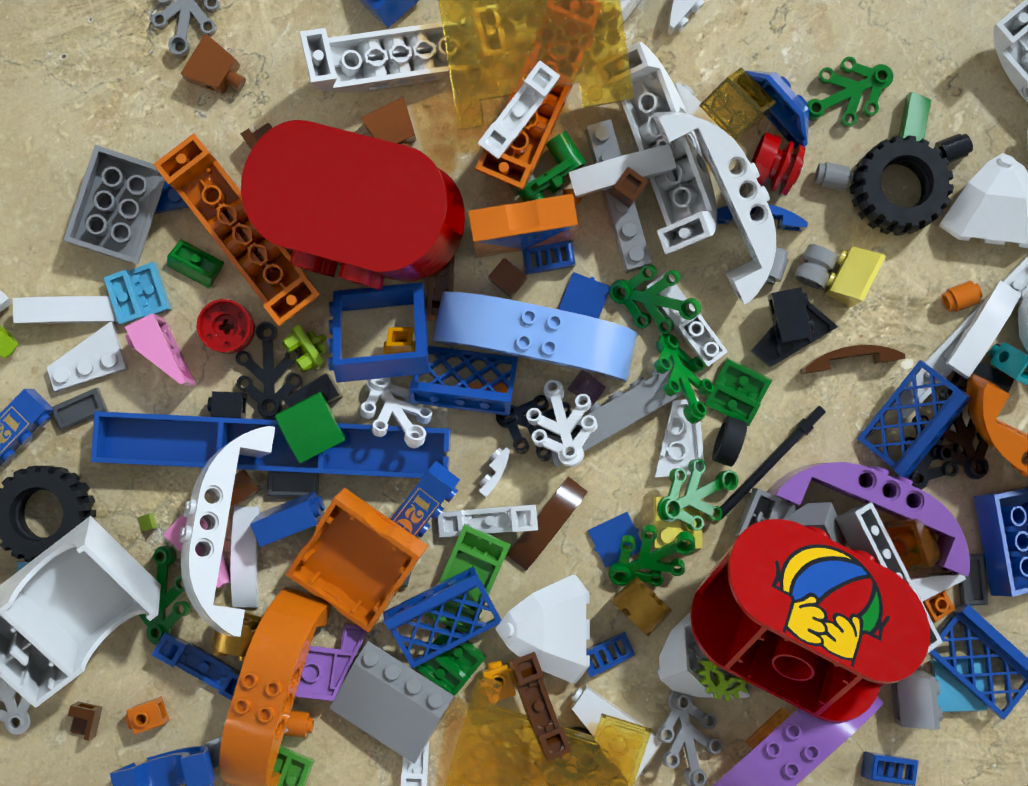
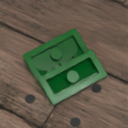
M727 357L713 384L714 390L708 394L704 405L727 416L745 421L747 426H750L772 379Z
M321 391L275 414L276 420L299 463L345 441V436L335 421L333 412Z
M446 626L445 629L450 630L451 627ZM440 633L432 644L442 645L446 643L448 635ZM467 640L415 668L430 681L455 696L487 656Z

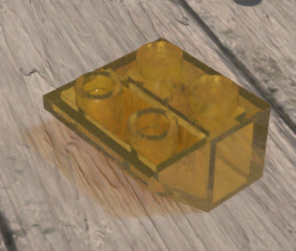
M741 67L729 75L699 106L721 129L736 140L759 123L776 102Z

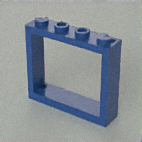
M423 282L382 286V290L369 287L333 291V301L329 302L330 316H333V319L329 320V331L333 338L328 339L330 354H333L332 357H328L329 371L334 370L337 383L429 374L426 299ZM414 304L416 352L342 359L343 311Z

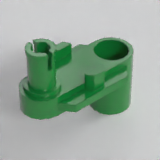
M567 131L558 134L546 143L547 148L558 165L527 184L523 190L520 189L517 192L523 202L543 199L544 191L549 188L552 193L560 190L563 187L562 184L565 183L563 179L569 176V172L580 169L587 163Z

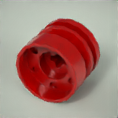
M764 132L751 163L755 164L760 175L756 179L760 186H763L767 178H770V191L772 192L776 190L781 182L779 194L786 196L800 175L806 147L799 144L794 153L791 154L794 142L789 141L784 150H780L781 137Z
M219 299L212 301L202 308L197 317L196 328L199 338L207 347L220 353L234 354L244 350L250 345L255 334L253 316L245 307L233 300ZM227 321L229 324L234 325V329L229 331L230 334L222 330V327L227 325Z

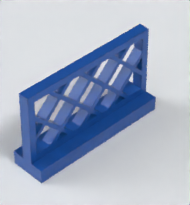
M428 346V354L435 355L438 358L429 364V374L434 380L429 383L418 382L419 377L424 374L413 375L409 387L410 403L510 416L518 357ZM456 357L462 363L452 368L447 360ZM479 360L484 361L487 366L477 371L472 363ZM443 364L448 371L438 377L432 369ZM500 364L512 365L511 370L504 374L496 367ZM467 367L473 374L463 380L457 372ZM492 370L498 378L488 383L482 375ZM453 376L459 383L454 386H448L443 381ZM478 379L483 385L480 389H471L467 384ZM502 382L508 388L507 393L496 392L493 387Z
M919 360L857 439L895 469L894 471L901 477H909L973 398L924 361ZM923 368L930 373L931 384L917 386L916 375ZM935 378L942 383H935ZM947 386L953 393L947 400L937 401L936 387ZM931 388L933 402L919 404L918 389ZM913 390L915 404L901 406L900 395L904 391ZM943 404L942 407L938 410V405ZM933 405V418L930 421H921L920 407ZM915 408L917 422L903 424L902 409ZM889 410H897L899 424L885 426L884 415ZM927 424L925 428L922 430V425ZM917 425L918 436L916 439L905 441L904 427ZM899 427L901 442L887 443L886 429ZM881 429L883 444L874 445L866 439L872 430ZM906 444H911L906 450ZM901 445L902 456L897 462L889 457L888 446ZM877 447H883L884 453Z
M474 566L383 612L384 623L388 630L392 632L411 668L495 627L502 621ZM476 587L481 592L478 603L466 599L468 591ZM449 601L458 602L459 606L456 614L443 611L445 603ZM464 604L476 607L473 619L460 616ZM481 609L491 611L494 616L493 619L486 623L477 620ZM427 612L437 614L433 626L420 622L423 614ZM441 616L454 619L450 630L437 627ZM458 620L471 624L468 632L464 634L454 632ZM404 624L414 626L411 637L400 635L397 628ZM418 627L431 631L428 642L414 639ZM435 632L448 635L446 643L442 645L432 644ZM412 644L426 647L424 654L413 659L410 653Z
M969 604L957 605L955 607L956 610L952 612V617L938 633L942 642L948 641L950 657H942L935 649L928 654L1000 719L1005 720L1028 690V658ZM957 621L964 626L965 637L954 638L953 626ZM965 640L967 656H956L954 641ZM971 640H980L983 643L984 655H973ZM990 657H998L1002 660L1003 672H992ZM973 658H985L986 673H975ZM956 659L968 660L969 674H961L957 671ZM1010 674H1017L1024 680L1018 689L1011 690ZM993 675H1004L1005 690L994 691ZM975 677H987L988 691H979L976 688ZM994 694H1006L1007 704L1002 710L995 705Z

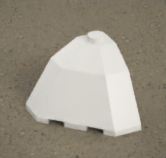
M1004 153L988 161L967 183L941 221L939 227L958 240L969 241L973 237L984 239V243L1004 245L1005 241L1018 243L1019 247L1028 248V172L1024 165L1017 162L1012 156Z
M576 575L566 577L532 593L508 611L496 627V631L506 646L519 657L535 652L542 671L570 683H577L590 666V655H586V640H590V619H586V604H590L589 592Z
M690 613L671 630L659 656L660 668H658V676L673 691L699 698H714V691L710 694L706 693L704 690L707 685L699 683L704 678L703 675L697 673V670L703 669V665L699 663V660L705 661L707 657L698 646L694 637ZM717 668L724 675L734 676L723 669ZM710 671V678L714 682L715 677L712 671ZM738 682L730 684L728 689L735 686ZM746 683L745 685L747 693L738 692L739 698L751 696L750 684Z

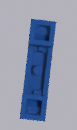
M769 205L773 219L778 220L779 230L802 232L807 228L808 222L800 216L784 208ZM728 206L718 208L717 224L729 225L733 220V216ZM756 206L751 209L750 215L756 211Z
M165 632L151 655L171 667L177 666L219 690V694L232 701L240 672L205 650Z

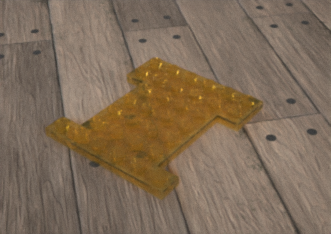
M438 0L458 130L485 126L481 101L515 95L539 60L560 75L554 87L580 84L583 108L635 99L620 0Z
M480 675L477 676L444 786H634L651 735V728L601 713L594 736L563 727L572 752L547 761L536 740L527 715L496 706L503 682Z

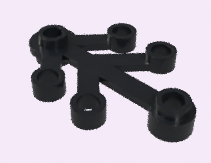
M262 322L256 328V335L262 340L263 369L252 360L249 352L240 351L236 355V362L241 366H245L264 384V394L253 386V381L248 376H240L237 379V387L240 390L246 391L258 402L257 409L262 417L275 419V414L283 410V398L287 397L293 389L299 388L303 380L299 374L291 373L288 375L286 383L275 393V383L292 364H296V360L291 361L289 358L290 354L286 352L285 358L274 368L273 340L277 337L278 332L275 325L270 322ZM267 328L272 330V334L269 337L264 336V330ZM299 350L293 351L298 354L297 359L302 356ZM243 354L248 356V360L245 363L240 361V356ZM293 376H296L299 382L293 386L290 380ZM243 379L249 381V385L246 388L241 386ZM269 402H273L275 405L274 410L271 412L266 408Z
M948 387L943 388L939 393V400H947V394L950 396L953 391ZM960 413L953 422L956 432L947 429L942 438L961 446L965 456L954 452L953 448L949 445L939 446L936 449V456L939 460H950L962 466L966 476L970 479H981L989 470L988 461L985 459L989 445L977 432L971 418L966 427ZM975 435L979 440L976 451L973 446ZM944 449L947 451L946 457L943 455Z
M538 395L532 401L518 407L511 404L510 415L512 417L509 419H505L506 415L496 414L497 423L501 427L509 429L514 441L513 447L518 454H525L529 450L528 441L521 436L518 425L528 428L531 437L534 431L542 429L549 435L561 438V436L539 425H531L527 417L524 416L529 409L538 408L542 412V416L551 420L556 418L553 408L547 410L549 402L544 395ZM540 401H544V402H545V403H544L543 405H541V406H538V405H537ZM562 402L563 407L568 409L565 412L566 418H568L572 413L570 404ZM538 415L531 417V419H536ZM576 425L571 432L572 440L582 429L581 425ZM538 436V437L536 438L537 441H540V440L543 439L542 436ZM519 444H525L523 448H517ZM536 446L538 459L542 462L549 461L552 457V451L545 447ZM542 451H548L546 455H540Z
M920 415L923 421H929L927 416ZM916 416L913 417L912 422H917ZM927 424L922 425V430L925 428ZM915 425L913 427L916 429V433L918 436L917 425ZM905 437V441H913L915 438ZM941 437L909 477H904L913 481L912 486L922 490L931 479L941 476L954 477L958 474L959 466L951 461L944 462L941 467L928 469L931 462L938 459L936 449L941 446L944 438ZM949 445L953 448L954 452L965 455L964 451H960L959 445ZM946 449L943 450L944 457L947 455ZM951 464L953 470L951 473H948L947 467ZM917 474L920 475L918 483L914 481V477Z

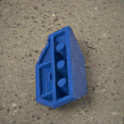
M739 71L734 78V82L788 142H794L793 148L795 150L799 144L806 146L808 144L809 108L807 107L806 100L801 95H796L792 91L789 81L783 76L780 77L776 72Z

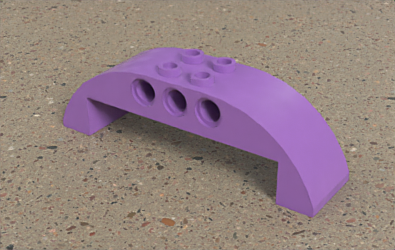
M847 462L815 463L789 472L776 481L768 490V493L792 504L800 505L811 480L862 503L872 502L874 507L939 535L935 545L937 548L936 555L933 559L929 560V564L950 573L967 577L969 575L970 557L967 542L954 516L933 496L912 486L913 481L898 476V478L895 476L890 477L888 476L889 471L878 466L866 467ZM859 476L862 478L861 484L858 482ZM883 486L885 487V493H884V494L882 493V488H883Z
M877 696L872 706L865 713L854 720L843 723L824 721L798 708L713 786H796L857 731L884 702Z

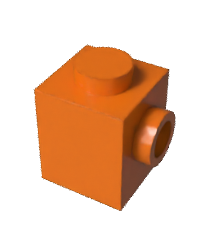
M162 696L126 710V723L129 729L133 730L134 735L161 726L170 720Z

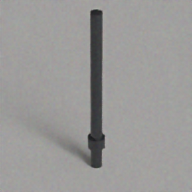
M818 406L806 419L802 418L796 425L797 428L723 503L720 507L722 510L721 519L741 501L804 435H808L814 429L813 425L826 413L821 406Z

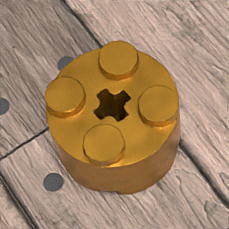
M637 576L611 601L648 637L672 612Z
M244 612L240 637L225 636L214 630L211 644L213 654L217 656L234 655L237 656V659L244 661L261 617Z

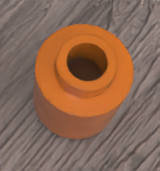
M972 281L948 288L941 295L943 305L948 312H958L980 303L982 290L977 283L974 284Z
M291 710L286 725L288 732L284 733L283 736L306 738L308 733H312L314 718L310 717V712Z

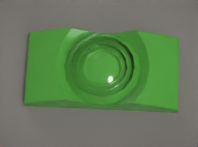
M464 524L439 583L474 566L489 595L511 544ZM476 587L468 591L466 599L478 603L481 597L479 588ZM449 601L445 603L443 611L456 614L459 603ZM464 604L460 616L473 619L476 607ZM427 612L425 616L435 620L437 614ZM441 616L439 620L440 623L450 627L454 619ZM458 620L455 629L466 633L469 631L471 624Z

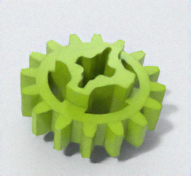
M708 658L705 661L699 660V663L703 665V669L697 670V673L704 677L699 683L707 685L704 690L706 693L710 694L714 691V698L719 700L722 695L723 700L729 701L730 695L735 699H739V691L748 692L745 685L746 683H751L735 675L722 674L721 671L717 670L720 667L716 666ZM710 671H712L715 677L714 682L710 678ZM738 682L735 686L728 689L730 684Z

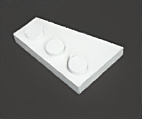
M112 321L47 367L53 390L56 392L128 369L117 330Z
M687 399L672 401L655 478L668 477L670 471L674 468H683L687 475H690L691 472L688 469L689 462L692 459H702L704 461L701 421L692 424L687 421L683 414L684 407L688 405Z

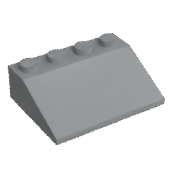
M95 145L63 240L71 245L139 264L166 180L152 163Z
M367 641L329 709L415 764L456 697Z

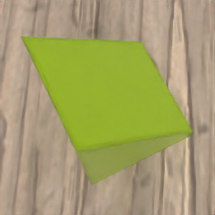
M153 513L138 517L142 532L157 528Z

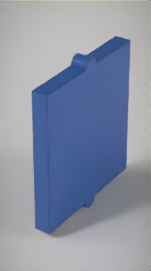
M573 272L558 310L599 319L611 286L595 281L594 277L588 278Z
M628 512L588 530L595 545L594 550L598 551L605 568L619 561L621 553L620 540L625 535L633 536L636 540L635 550L630 553V556L640 551L642 541L638 535L639 529L634 527Z

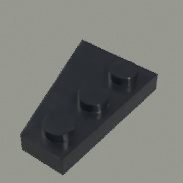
M809 302V307L806 310L808 318L811 317L814 324V332H811L812 337L777 345L774 326H772L750 352L768 367H772L838 326Z

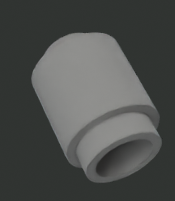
M825 162V164L819 163L814 182L819 183L821 187L844 191L846 187L851 186L854 173L850 172L849 166Z
M776 247L773 266L765 282L766 284L775 285V282H781L788 262V252L786 250Z

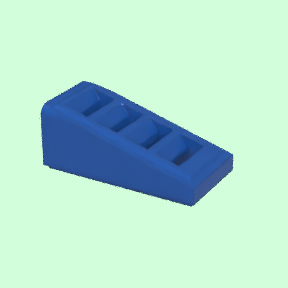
M572 240L522 250L526 275L570 268L576 265ZM560 249H565L567 261H562ZM555 250L557 263L552 264L550 251ZM545 252L547 265L542 266L540 253ZM530 254H535L537 267H532Z
M625 631L586 649V655L594 654L599 664L594 667L590 659V666L587 671L591 678L635 656ZM620 640L626 651L624 654H621L616 643ZM608 646H613L617 655L616 658H612ZM602 649L608 660L605 663H603L602 658L598 652Z
M865 751L861 776L873 781L915 786L919 760ZM884 761H886L885 774L883 775ZM897 763L895 776H893L894 764ZM904 764H907L906 776L902 778Z

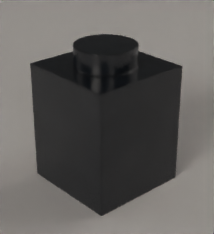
M212 391V397L208 398L207 409L208 412H211V417L246 419L247 394Z

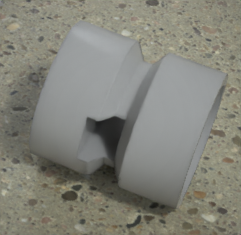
M809 244L802 257L805 263L799 264L794 278L807 286L823 290L830 277L827 271L833 270L838 255L822 246Z

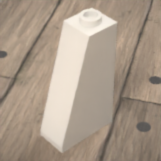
M586 684L582 689L578 687L570 699L572 701V710L626 779L633 784L662 742L658 740L655 733Z

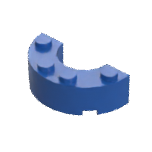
M202 746L187 747L146 758V762L138 765L131 763L110 773L113 786H214L213 782L216 780L209 749L204 747L205 751H203Z

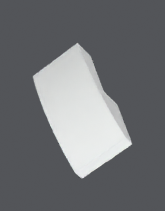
M507 447L504 450L498 448L489 458L492 461L489 466L496 473L493 476L488 473L479 483L482 486L479 492L485 497L497 485L506 468L510 453Z

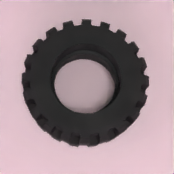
M901 135L893 136L890 140L885 139L878 143L860 159L856 165L857 169L853 172L854 183L850 186V194H855V198L852 200L853 206H859L861 212L858 215L861 219L866 217L870 221L868 226L873 229L879 227L881 228L880 232L884 234L893 232L894 236H899L905 233L917 232L943 214V209L948 207L951 201L948 196L953 193L954 185L949 184V181L954 177L951 170L948 171L946 168L950 164L946 157L944 159L940 157L939 153L941 150L937 146L932 149L928 146L930 141L922 139L918 142L916 141V136L908 135L904 139ZM902 165L916 174L921 184V197L916 205L904 208L893 204L887 199L881 187V175L886 167Z
M29 466L27 469H19L13 472V477L5 478L2 481L4 487L0 488V539L3 541L0 546L5 551L11 550V556L17 559L24 558L25 562H31L89 516L92 518L96 517V510L91 508V503H95L93 495H88L87 491L90 488L87 483H81L79 475L69 473L68 469L63 467ZM38 490L51 491L57 496L62 505L63 518L61 525L56 533L50 537L35 535L29 529L25 520L26 503L31 495Z

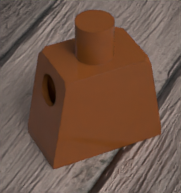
M204 34L180 73L186 81L219 94H223L228 86L240 91L246 82V78L237 73L240 68L238 61L207 34Z
M404 97L361 117L364 126L374 138L409 146V144L417 140Z

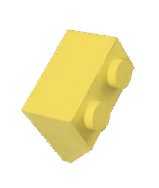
M854 246L846 251L843 250L836 262L839 265L836 272H831L829 275L830 277L826 283L827 289L824 294L849 307L863 302L886 256Z
M653 496L652 525L657 529V538L653 541L652 547L661 548L675 541V537L680 532L687 531L695 538V549L702 548L703 528L699 531H691L685 523L678 519L673 522L663 521L658 515L657 506L664 496ZM690 506L682 508L683 511L692 516L699 515L703 518L702 512Z

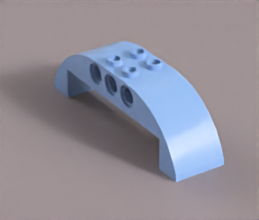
M442 292L432 341L453 346L460 344L603 374V377L627 382L637 332L594 317L520 301L473 293Z

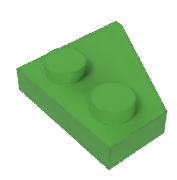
M280 745L273 771L281 773L278 786H305L315 760Z

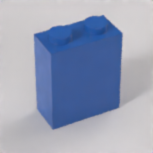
M315 491L260 512L250 523L259 547L317 525L324 514L325 504L321 496L317 497Z

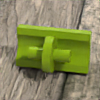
M298 324L293 327L291 334L283 340L282 345L289 354L298 348L301 349L304 355L295 361L301 373L313 368L317 371L324 363L320 354L327 351L322 344L326 341L327 337L325 334L317 337L313 330L309 331L306 335Z

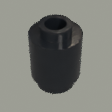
M958 133L935 143V146L941 150L939 153L942 159L946 157L949 163L965 158L973 151V143L967 134L961 135Z

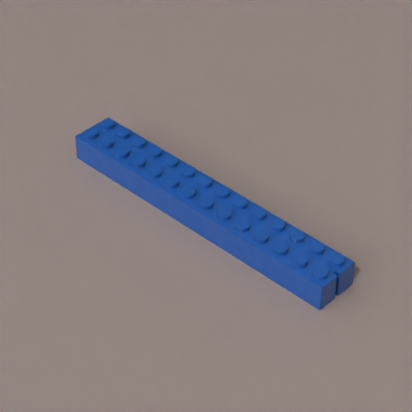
M94 411L91 462L203 468L217 451L239 436L257 428L272 426L275 427L271 453L262 458L239 455L236 469L422 478L435 461L449 470L450 457H446L445 452H450L451 429L423 427L426 431L424 443L418 448H411L404 440L405 432L401 426H388L386 435L378 437L372 433V425L337 423L345 436V441L299 463L277 420Z

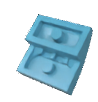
M155 262L132 270L125 269L104 277L119 325L140 320L152 313L157 315L171 310L165 287Z
M934 658L930 660L932 674L935 676V680H938L940 686V695H937V701L942 713L988 710L985 704ZM973 658L975 673H986L984 658ZM956 659L957 671L961 674H969L968 660ZM986 676L975 677L976 688L979 691H987Z

